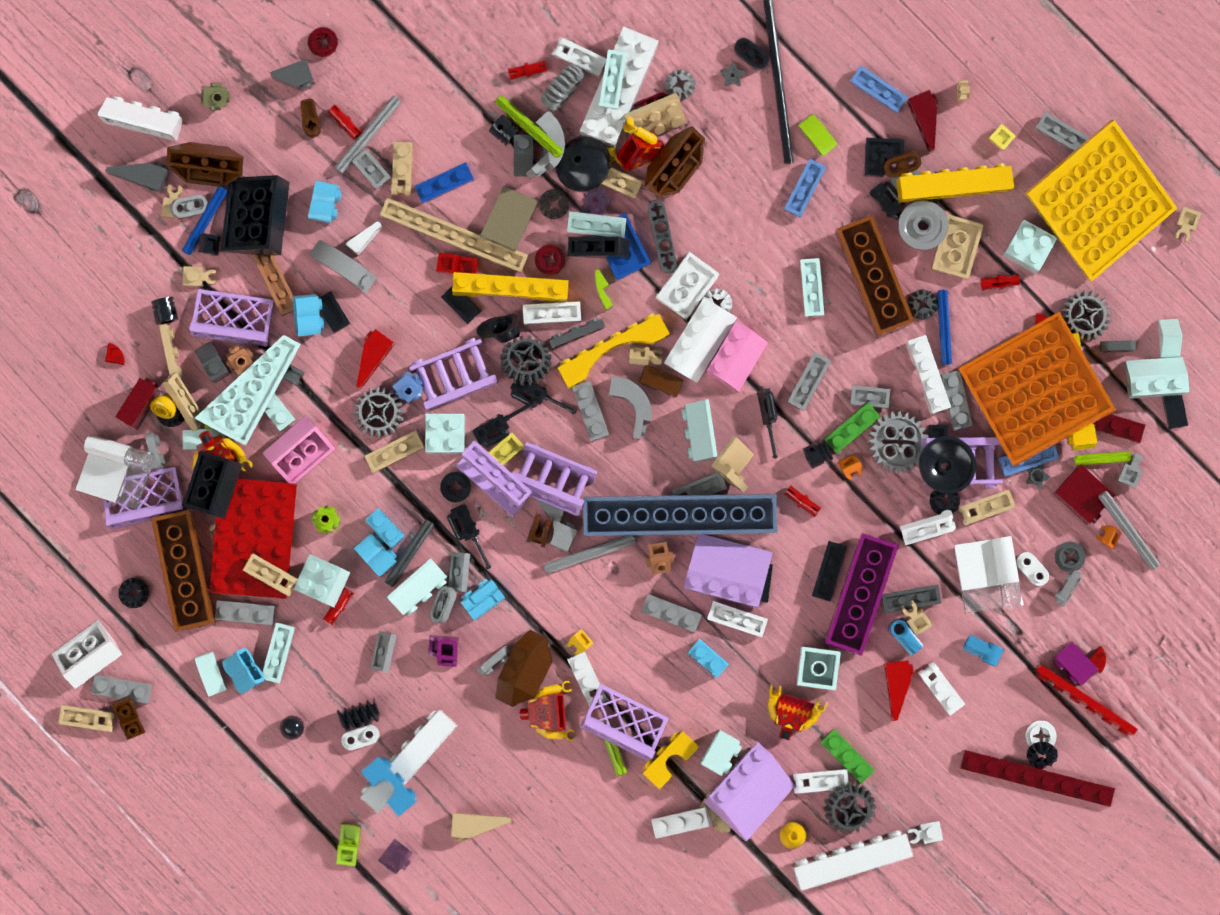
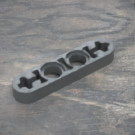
M654 200L648 206V214L660 269L664 273L670 274L677 267L671 232L664 204L659 200ZM654 205L662 208L659 210V216H664V219L653 221V218H656L655 211H651ZM657 223H664L666 230L659 233L655 230V225ZM662 241L669 243L670 248L668 251L660 250L659 244ZM672 253V256H668L669 262L674 263V265L668 270L667 267H663V264L666 263L665 257L661 258L660 255Z

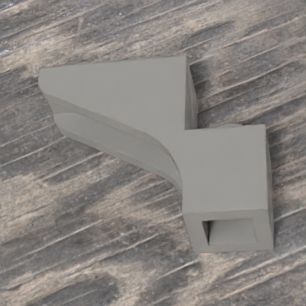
M535 499L547 516L553 518L554 534L550 545L568 552L577 533V530L574 529L575 525L564 521V524H561V519L565 513L564 510Z

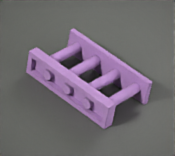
M472 338L465 342L466 345L426 361L419 359L412 362L413 366L409 367L411 373L417 371L420 379L423 381L422 385L427 395V401L423 402L426 411L498 384L495 374L491 375L487 372L478 346L483 345L481 339ZM471 350L481 375L479 377L480 380L474 383L469 379L460 353ZM453 357L463 382L462 387L456 390L452 387L442 360ZM432 364H435L445 388L444 394L438 397L437 394H434L424 369Z
M936 438L922 439V447H925ZM959 438L968 444L974 456L977 447H984V450H986L987 480H976L975 472L974 478L969 485H985V488H997L998 484H1002L1003 479H994L995 446L1001 445L998 438Z
M474 440L461 454L462 459L456 467L513 517L525 505L524 501L531 495L532 491Z
M526 442L522 455L526 457L519 473L513 471L512 474L532 491L530 497L579 516L584 504V500L580 499V496L587 482L593 484L597 471L589 466H583L542 449L535 444ZM533 460L544 464L537 481L526 477ZM551 467L562 471L555 488L544 484ZM569 475L579 478L573 495L562 492Z

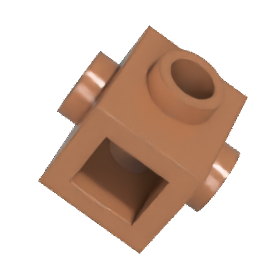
M242 345L232 346L228 349V353L225 354L227 357L225 363L230 371L234 369L238 376L253 364L251 359L254 356L249 348L245 349Z
M667 542L649 544V555L646 556L647 567H651L652 574L671 572V563H674L673 553L668 551Z

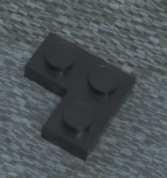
M866 137L864 176L883 177L884 159L903 154L904 140Z

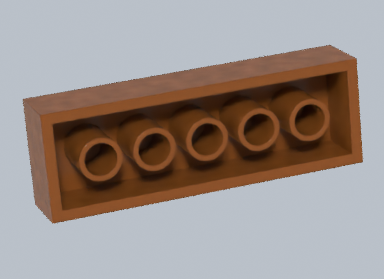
M873 215L837 228L835 231L836 237L876 338L912 325L914 319Z
M186 510L151 518L174 631L181 632L216 624L192 511Z

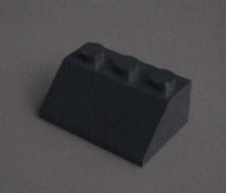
M200 451L182 506L225 519L243 464Z

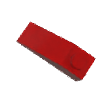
M377 329L373 332L369 331L364 338L366 342L363 346L356 384L360 390L395 345L393 341Z
M909 660L884 663L892 721H898L911 682V675H914L913 665L909 664Z

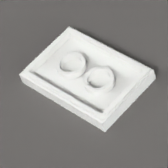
M689 252L655 298L687 320L720 274Z

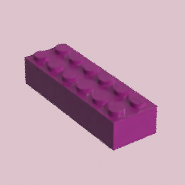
M864 533L860 534L824 644L859 656L863 655L899 545Z

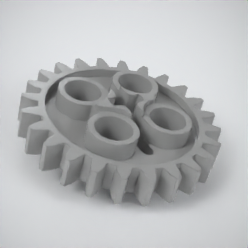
M901 411L896 412V416L893 412H890L889 418L886 414L882 415V420L878 419L876 421L877 425L871 426L874 432L868 433L872 437V439L867 440V443L872 444V447H869L868 450L874 452L870 457L877 458L875 464L882 463L880 469L888 467V473L892 472L893 469L895 474L900 473V469L902 473H906L907 468L910 471L914 470L913 464L919 466L918 459H920L921 452L924 449L922 447V439L928 437V435H923L922 433L926 428H919L921 421L915 423V416L908 419V413H904L902 416ZM887 428L892 430L891 438L886 435L885 431ZM905 429H908L910 431V438L905 437ZM882 440H885V441L898 440L899 442L911 441V442H914V445H910V444L898 445V444H895V443H893V444H892V443H890V444H883V443H882ZM886 447L892 450L890 457L885 453ZM905 448L910 450L909 457L904 455Z

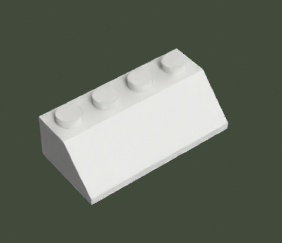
M113 96L112 99L107 97L98 112V117L103 123L175 142L178 140L183 119L177 112H161V109L158 107H142L141 103L131 101L130 104L123 102L124 99Z
M703 298L664 363L698 383L737 317L708 299Z

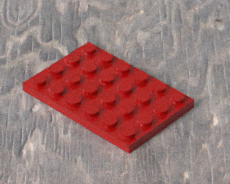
M248 479L237 480L225 519L216 517L210 593L287 599L286 594L243 571L253 553L289 574L297 484ZM283 578L280 585L285 587L288 580Z

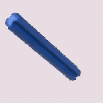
M220 186L216 189L208 206L182 248V251L187 255H191L200 240V234L205 232L227 193L226 189Z
M938 290L941 364L950 365L952 364L948 291Z

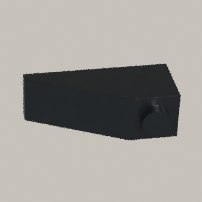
M619 236L568 237L567 256L629 259L630 240Z

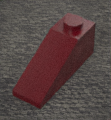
M927 90L909 98L907 104L930 154L935 149L938 100L934 93L931 94V91Z

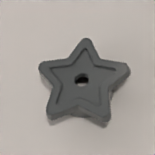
M734 63L730 65L729 69L720 71L725 77V86L729 84L741 85L740 78L745 74V71L737 69Z
M1039 465L1036 469H1027L1029 477L1026 484H1035L1041 489L1043 481L1050 479V476L1044 472L1043 465Z

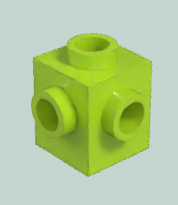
M325 505V508L319 507V510L314 511L311 520L314 521L313 525L317 527L316 531L327 534L328 531L333 533L334 529H338L341 519H339V514L335 513V508ZM325 515L329 517L326 523L322 522V517Z

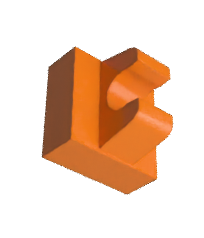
M854 454L837 462L840 470L849 480L852 479L851 473L855 471L858 475L862 473V465Z
M1102 525L1101 529L1106 531L1104 536L1097 535L1096 538L1106 547L1114 550L1122 532L1114 526Z

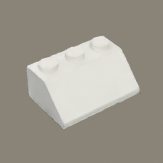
M99 620L52 653L63 677L75 689L122 655L116 642Z

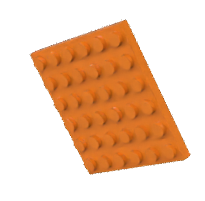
M1060 312L958 368L1013 467L1116 411Z

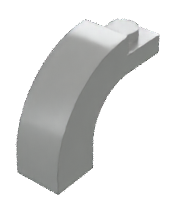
M548 110L534 124L558 144L564 153L565 139L563 130L558 120ZM543 147L541 159L526 175L532 179L535 175L540 177L545 171L549 173L558 165L563 153L559 158H555Z
M321 240L317 242L309 254L318 263L339 274L364 293L368 292L377 278L359 263Z
M612 376L609 397L624 399L633 406L636 413L633 439L640 440L641 436H645L647 425H643V422L651 423L652 419L651 405L648 397L634 382Z

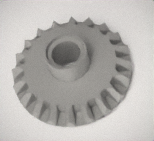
M917 201L908 205L903 210L899 218L898 229L900 236L910 247L917 250H928L935 248L945 239L948 232V219L943 209L937 204L930 201ZM925 222L928 225V229L922 231L918 228V224Z

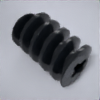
M374 698L373 704L366 700L365 707L361 702L358 703V709L351 705L350 712L345 707L344 714L337 710L340 723L347 732L350 731V725L355 730L358 723L361 727H364L365 720L370 725L372 724V718L376 722H379L380 718L378 706Z

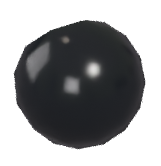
M287 716L280 723V732L288 740L298 739L304 732V723L297 716Z

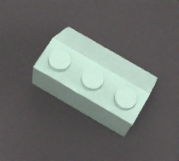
M1183 357L1125 361L1128 399L1186 395L1189 393L1188 372Z
M709 399L685 404V409L682 410L683 421H687L688 426L684 430L686 440L690 439L691 447H687L689 459H693V463L715 460L717 458V450Z
M429 559L387 598L404 616L406 614L410 616L418 609L416 605L420 601L425 603L432 596L431 592L435 588L439 590L447 583L445 579L448 577L432 559Z

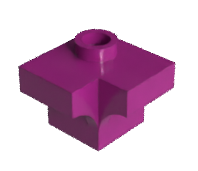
M430 635L428 655L437 657V666L457 667L459 637Z

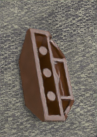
M693 126L672 136L647 167L645 187L656 197L661 198L679 193L702 164L705 138Z
M195 142L167 147L166 166L172 169L186 183L224 188L243 175L244 157L229 147Z
M529 630L515 643L498 677L495 699L514 707L536 696L552 664L546 637Z

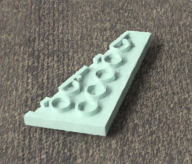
M283 335L198 414L195 419L246 446L301 344Z

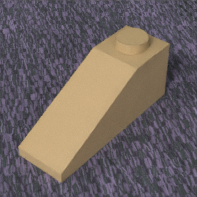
M453 813L451 837H455V841L467 842V838L475 837L511 822V817Z

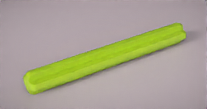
M504 96L497 97L495 104L555 158L561 156L563 149Z

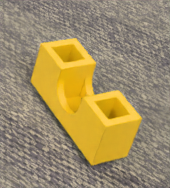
M676 731L669 739L671 743L667 747L663 745L657 751L656 755L658 757L654 761L650 759L643 766L645 770L643 774L658 789H661L673 776L666 768L668 757L679 755L687 761L699 748L683 731L680 733Z

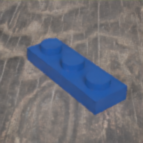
M465 162L414 187L422 204L474 181V178Z

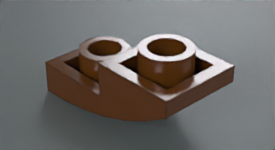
M645 365L639 383L675 398L678 396L683 379L655 367Z
M130 695L111 702L127 740L145 733L144 726Z

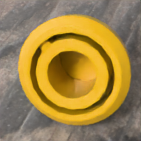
M169 393L156 397L150 403L152 412L161 418L170 419L176 413V405Z
M789 822L781 828L779 838L785 847L797 849L804 844L806 831L801 824Z

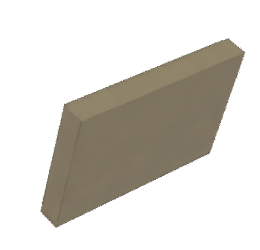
M503 186L480 237L515 252L538 201Z

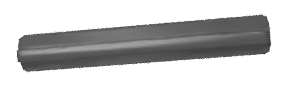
M429 520L424 521L386 578V584L394 587L434 527L432 522Z

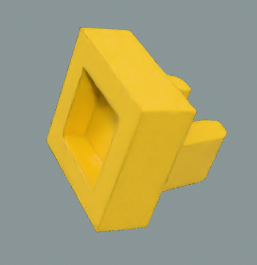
M581 629L569 639L570 641L567 646L574 645L577 648L574 654L579 655L584 653L594 643Z

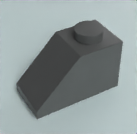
M306 59L270 72L273 80L297 91L300 89L301 91L309 90L315 84Z
M514 135V176L528 177L526 173L533 167L534 138L530 135Z
M212 341L195 350L203 368L214 384L231 374Z

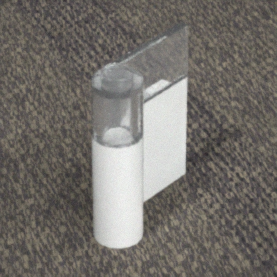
M90 434L84 444V451L88 453L76 490L137 510L150 471L156 462L154 454Z
M1012 536L954 545L965 614L1008 607V611L1020 609L1019 605H1023Z

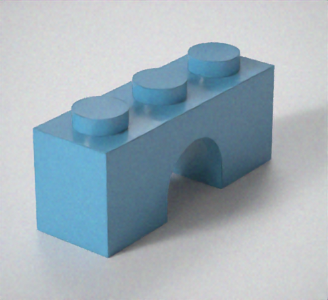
M379 756L363 769L361 773L373 787L381 781H388L393 785V796L386 803L400 817L417 802L415 799L417 794L411 787L408 789L403 784L404 778L398 772L395 774L391 770L392 764L386 757L382 759Z

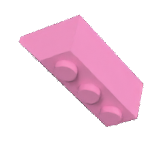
M736 321L706 373L739 392L768 342L754 331Z
M305 416L266 449L263 454L288 483L295 484L335 448L313 422Z

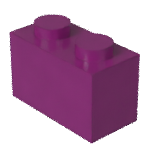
M1072 641L1068 642L1052 657L1055 660V666L1060 671L1065 670L1069 675L1067 678L1074 685L1082 686L1099 670Z

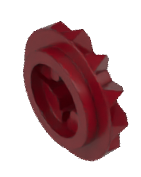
M327 27L314 29L308 37L309 50L321 58L333 54L338 46V38L335 32ZM327 37L326 42L328 46L323 45L319 48L320 43L316 38L324 40Z
M545 245L536 252L535 265L541 273L553 275L559 273L564 267L565 256L559 247ZM552 253H554V254H553V256H554V257H553V260H554L557 264H555V263H554V264H553V263H550V265H548V267H546L547 261H546L543 257H548V258H549L550 255H552Z

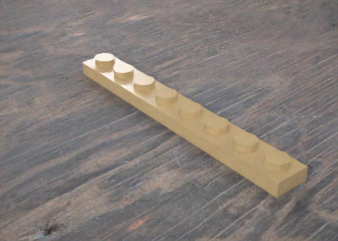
M389 198L386 199L380 216L519 273H522L528 255L518 250L515 252L481 238L476 233Z

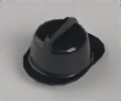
M508 314L487 319L478 326L477 334L482 338L494 337L500 343H506L514 339V337L518 338L520 336L517 325L518 316L516 314Z

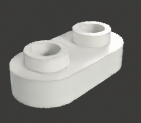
M1024 552L1017 557V567L1033 585L1042 586L1048 582V571L1033 554ZM1025 558H1028L1030 560L1029 565L1024 564L1023 561ZM1037 573H1041L1043 575V578L1041 580H1038L1036 578Z
M366 725L346 732L342 736L341 742L345 749L355 750L377 742L380 733L377 727ZM367 731H371L373 733L372 738L366 737ZM349 737L354 738L355 742L353 744L348 743Z

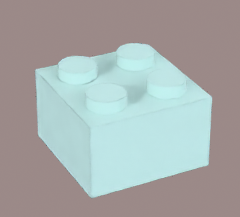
M1023 220L1003 256L1037 274L1057 237Z
M426 414L425 453L462 454L465 451V415Z
M309 554L294 590L334 607L350 572Z
M801 647L796 686L836 690L841 652Z
M718 730L700 764L721 776L723 772L727 774L732 765L730 763L732 756L736 757L742 748L739 746L740 741Z

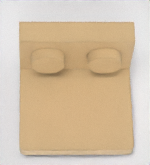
M734 436L711 467L729 484L744 493L748 486L743 482L744 478L740 473L754 454Z

